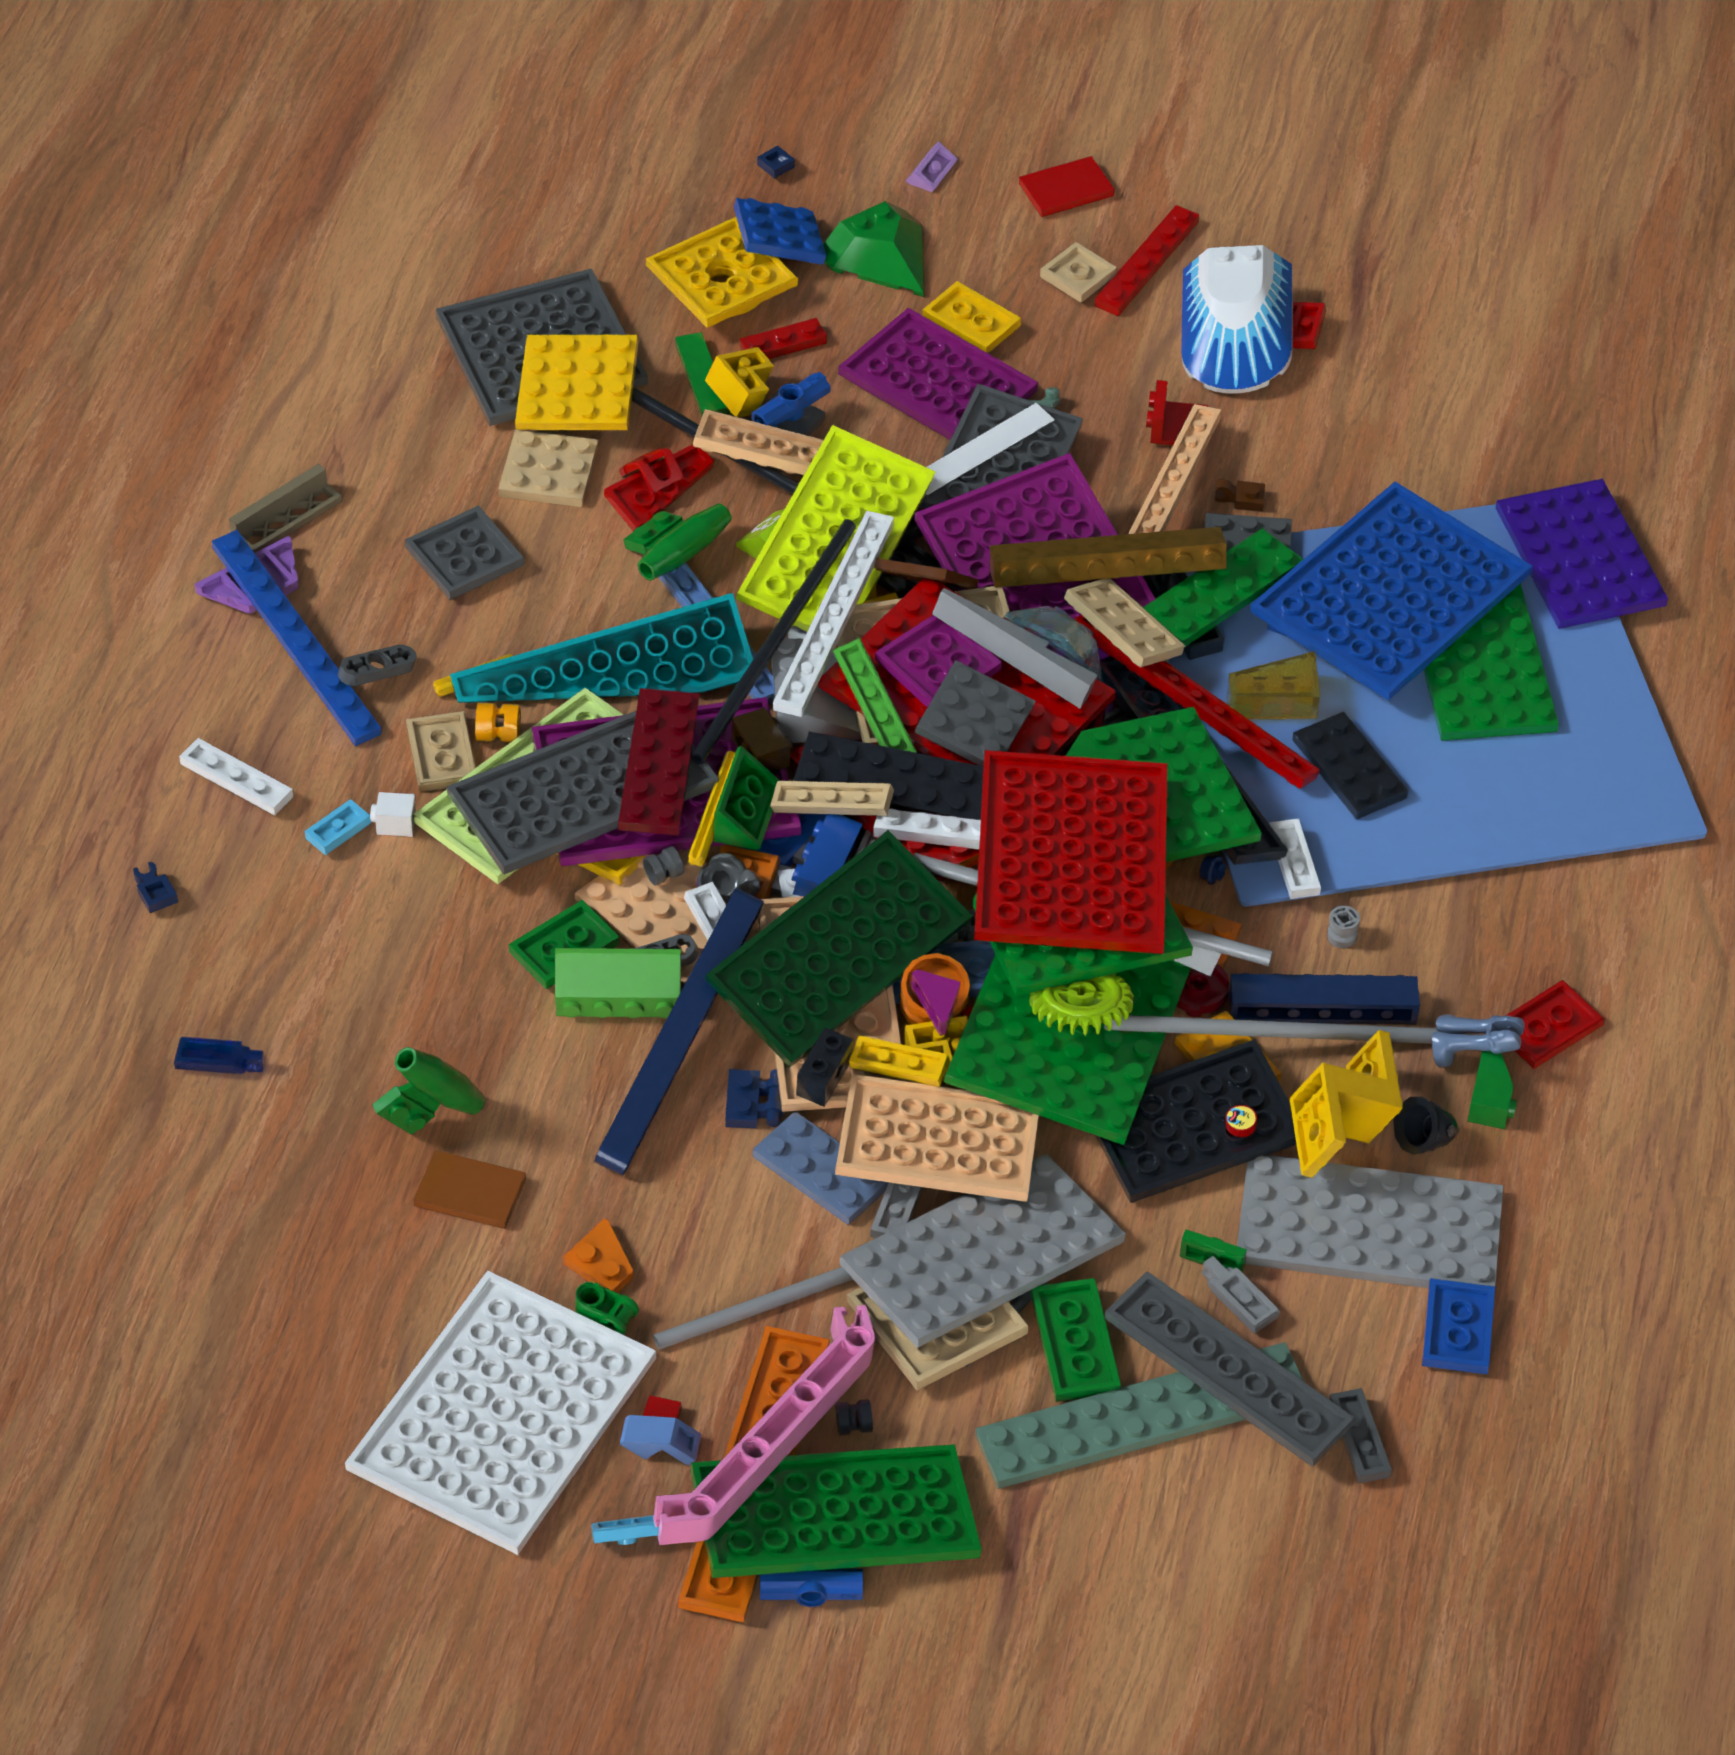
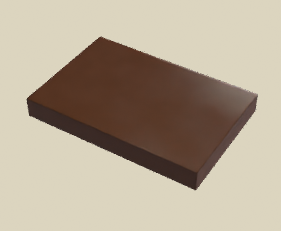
M876 558L874 568L878 571L918 582L923 578L938 581L945 586L968 590L976 589L979 579L943 568Z

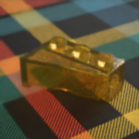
M1315 651L1229 673L1226 696L1227 705L1247 719H1317L1320 690Z

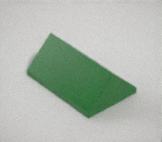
M742 746L736 750L714 812V842L757 850L761 847L773 812L770 805L777 781L780 780Z

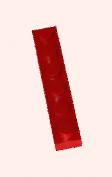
M1175 205L1095 298V307L1119 316L1199 223V214Z

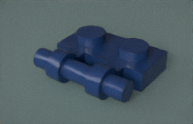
M729 1069L725 1127L757 1129L758 1118L767 1119V1125L770 1127H777L779 1125V1119L782 1117L783 1112L777 1069L770 1071V1079L767 1081H760L761 1075L759 1070ZM759 1096H768V1101L766 1103H759Z

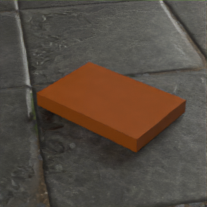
M435 1150L413 1199L414 1206L506 1229L525 1184L526 1172Z

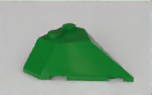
M884 201L840 221L824 242L823 246L826 253L824 263L832 271L841 274L844 271L858 274V279L899 290L900 287L914 290V295L924 297L922 226L906 210Z

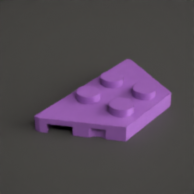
M289 536L255 553L285 596L299 589L292 541ZM227 568L195 583V591L198 595L248 614L257 611Z

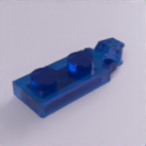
M192 1037L180 1038L174 1060L175 1069L242 1074L245 1071L263 1072L265 1065L264 1052L261 1050H250V1047L242 1045V1041Z

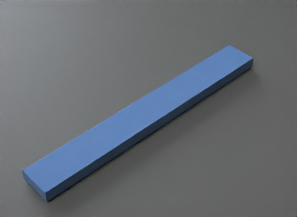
M687 563L659 577L681 607L713 598ZM749 645L752 657L754 659L756 653ZM766 667L749 692V696L752 699L767 697L768 704H771L774 701L773 675Z

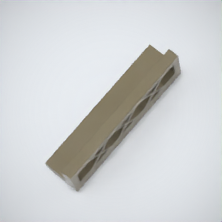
M317 464L229 518L230 532L238 530L252 551L256 553L283 539L341 503L342 495L327 484L326 469ZM323 492L330 497L325 501H314V498ZM297 508L308 509L303 515H291L292 511ZM275 522L285 523V526L280 529H269V526ZM252 536H263V539L254 545L247 541Z

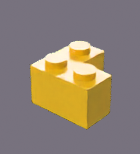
M759 347L716 356L705 381L735 417L752 415L753 411L761 407L769 391L765 383L774 365Z
M967 1016L951 1018L947 1032L942 1036L939 1035L932 1021L905 1025L904 1045L948 1054L950 1060L949 1067L967 1024ZM946 1083L948 1088L962 1089Z

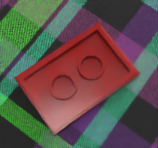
M1092 156L1019 177V185L1041 217L1114 196L1115 189Z
M1561 980L1505 1015L1523 1019L1525 1030L1520 1036L1521 1047L1515 1050V1052L1533 1069L1604 1024V1018L1564 980Z

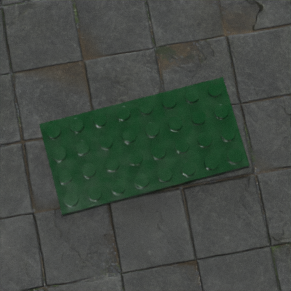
M887 830L708 972L705 980L766 1044L791 1067L812 1050L825 1027L833 1031L840 1028L898 981L913 960L923 955L931 954L971 921L972 915Z

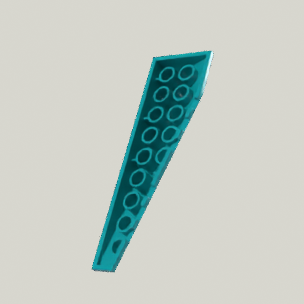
M730 593L452 673L450 677L458 703L571 699L584 688L598 697L639 696L640 688L704 693L738 683L752 662L753 657L734 595Z

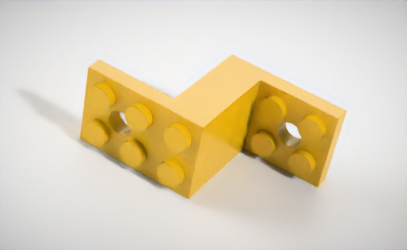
M1378 1030L1349 1061L1346 1068L1322 1062L1289 1098L1301 1175L1313 1178L1334 1154L1344 1146L1346 1138L1369 1144L1400 1113L1403 1108V1101L1400 1096L1398 1073L1396 1072L1393 1056L1394 1049L1389 1032Z

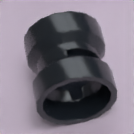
M869 1399L859 1400L856 1404L850 1405L847 1402L835 1404L839 1436L849 1435L852 1431L859 1430L861 1433L873 1432L872 1411Z

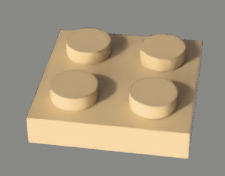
M1077 242L1040 269V277L1080 303L1117 274L1116 266Z

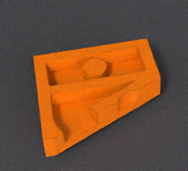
M606 1218L600 1221L563 1256V1264L588 1282L598 1283L616 1293L621 1291L634 1278L633 1269Z

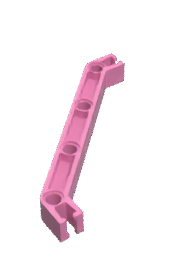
M866 1305L857 1306L854 1324H851L850 1327L846 1325L843 1318L844 1315H847L846 1308H834L830 1329L833 1342L692 1493L656 1496L653 1520L655 1527H659V1545L698 1542L711 1538L869 1367L872 1360L875 1334Z

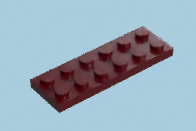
M640 688L620 807L618 830L679 836L699 708V693Z

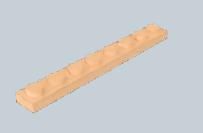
M1194 404L1128 534L1165 531L1221 419V409Z

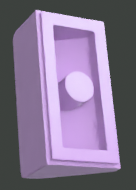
M938 141L909 175L906 182L933 192L958 158Z

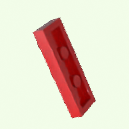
M817 318L740 338L741 350L759 347L768 359L827 344V335Z

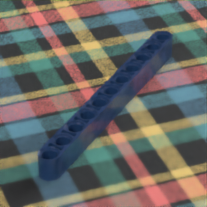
M735 888L606 1134L594 1163L622 1176L627 1171L718 995L717 991L705 980L706 974L744 944L759 916L764 900Z

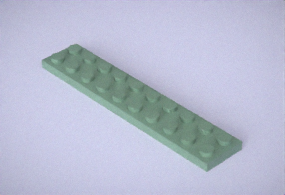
M1286 1342L1258 1349L1304 1381ZM1176 1372L1125 1386L1120 1390L1107 1391L976 1428L975 1436L997 1489L1245 1419L1182 1373Z

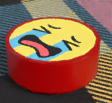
M1237 1105L1230 1108L1225 1117L1226 1129L1236 1137H1247L1253 1134L1257 1128L1256 1112L1245 1105Z

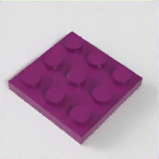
M934 615L875 653V660L927 708L955 660L988 677L999 672L1002 667V662L989 650Z

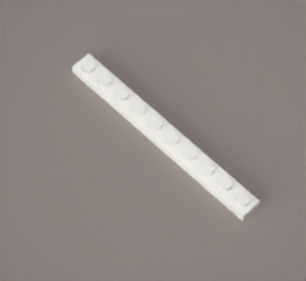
M866 511L773 701L774 711L799 717L803 716L874 568L875 560L879 558L894 526V517Z

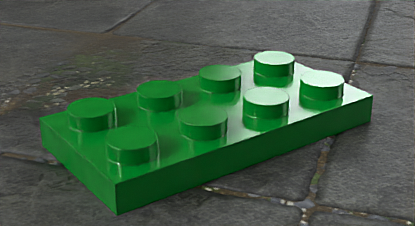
M1095 1278L1039 1285L1032 1289L1030 1292L1055 1402L1081 1399L1107 1391L1120 1390L1121 1383Z

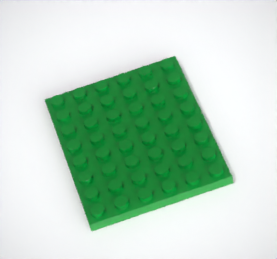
M995 954L945 1074L944 1082L1124 1145L1166 1033L1108 1031L1104 1029V1024L1101 1023L1099 1034L1096 1033L1095 1027L1089 1025L1087 1035L1085 1036L1081 1025H1078L1075 1028L1074 1034L1071 1035L1070 1024L1064 1025L1061 1032L1058 1031V1020L1054 1021L1052 1026L1048 1028L1047 1016L1040 1022L1038 1013L1036 1015L1033 1014L1032 1007L1030 1006V993L1019 996L1015 995ZM1170 960L1116 973V977H1122L1125 983L1131 987V992L1134 995L1133 1009L1129 1015L1173 1017L1191 968Z

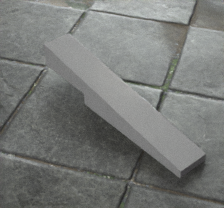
M943 588L932 613L934 616L1076 707L1081 708L1090 695L1097 679V674L1047 649L1048 641Z

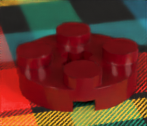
M1217 963L1211 976L1191 968L1177 1007L1185 1011L1190 1017H1200L1202 1014L1219 1009L1228 999L1229 978L1226 971ZM1192 984H1203L1204 987L1203 989H1195L1192 987Z

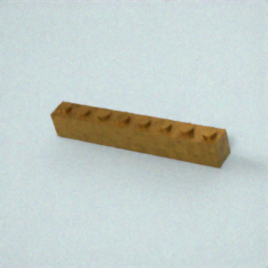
M1221 527L990 545V572L995 588L1226 569V541Z

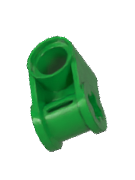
M595 1282L581 1284L575 1293L576 1313L622 1335H625L627 1331L626 1326L630 1319L636 1317L640 1310L637 1303L630 1297L618 1294Z

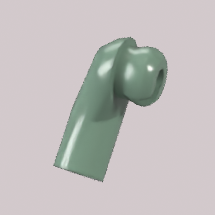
M1049 387L1045 390L1046 395L1042 400H1032V402L1055 409L1061 402V397H1059L1060 390L1056 387Z

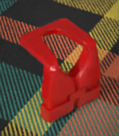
M657 448L623 465L619 469L621 477L640 469L651 492H656L684 477L671 450L667 448ZM664 456L669 470V478L666 481L659 480L648 466V463Z

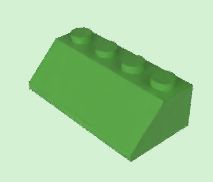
M555 948L556 1016L668 1018L681 993V949Z

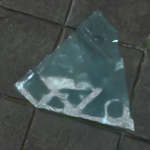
M1043 606L1011 611L1005 614L1003 619L1029 632L1031 631L1038 637L1048 641L1050 646L1072 662L1097 674V679L1103 682L1097 641L1092 637L1094 633L1071 618L1061 608L1057 606L1055 608Z

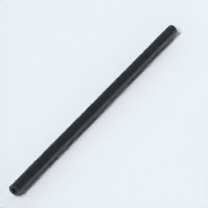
M633 386V403L693 438L695 437L699 424ZM723 454L791 495L794 494L799 485V482L771 466L764 467L752 461L733 459Z
M845 519L692 752L691 759L695 763L703 764L853 534L856 529L853 521Z

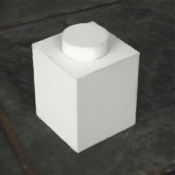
M379 792L377 804H372L370 813L371 822H376L377 835L413 837L415 827L413 814L416 812L415 794Z

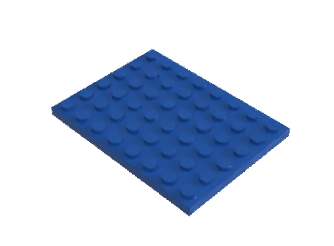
M1393 482L1251 604L1250 612L1389 701L1531 574L1532 565L1399 483Z

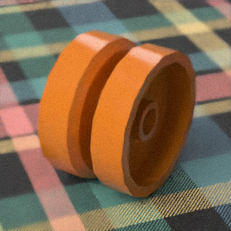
M938 953L923 955L913 960L903 973L900 993L901 1012L908 1024L931 1022L911 986L912 972L917 969L960 982L959 997L952 1018L962 1017L961 1013L968 1007L970 983L968 973L961 963L950 956Z

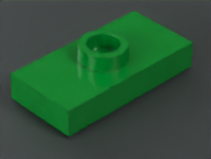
M1185 1229L1181 1241L1180 1257L1203 1264V1262L1214 1256L1225 1268L1231 1267L1234 1269L1237 1267L1243 1273L1247 1249L1226 1243L1216 1237L1211 1238Z

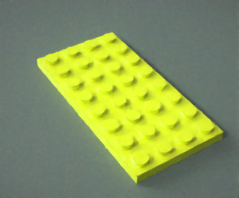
M832 425L737 592L736 600L780 619L845 519H849L855 523L856 529L793 625L808 632L866 511L894 517V526L879 555L880 559L890 560L934 480L936 472ZM873 568L856 604H863L864 601L868 600L883 572Z

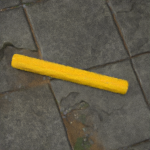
M731 750L726 752L717 776L719 781L713 786L688 855V862L691 865L702 866L714 838V812L736 753Z

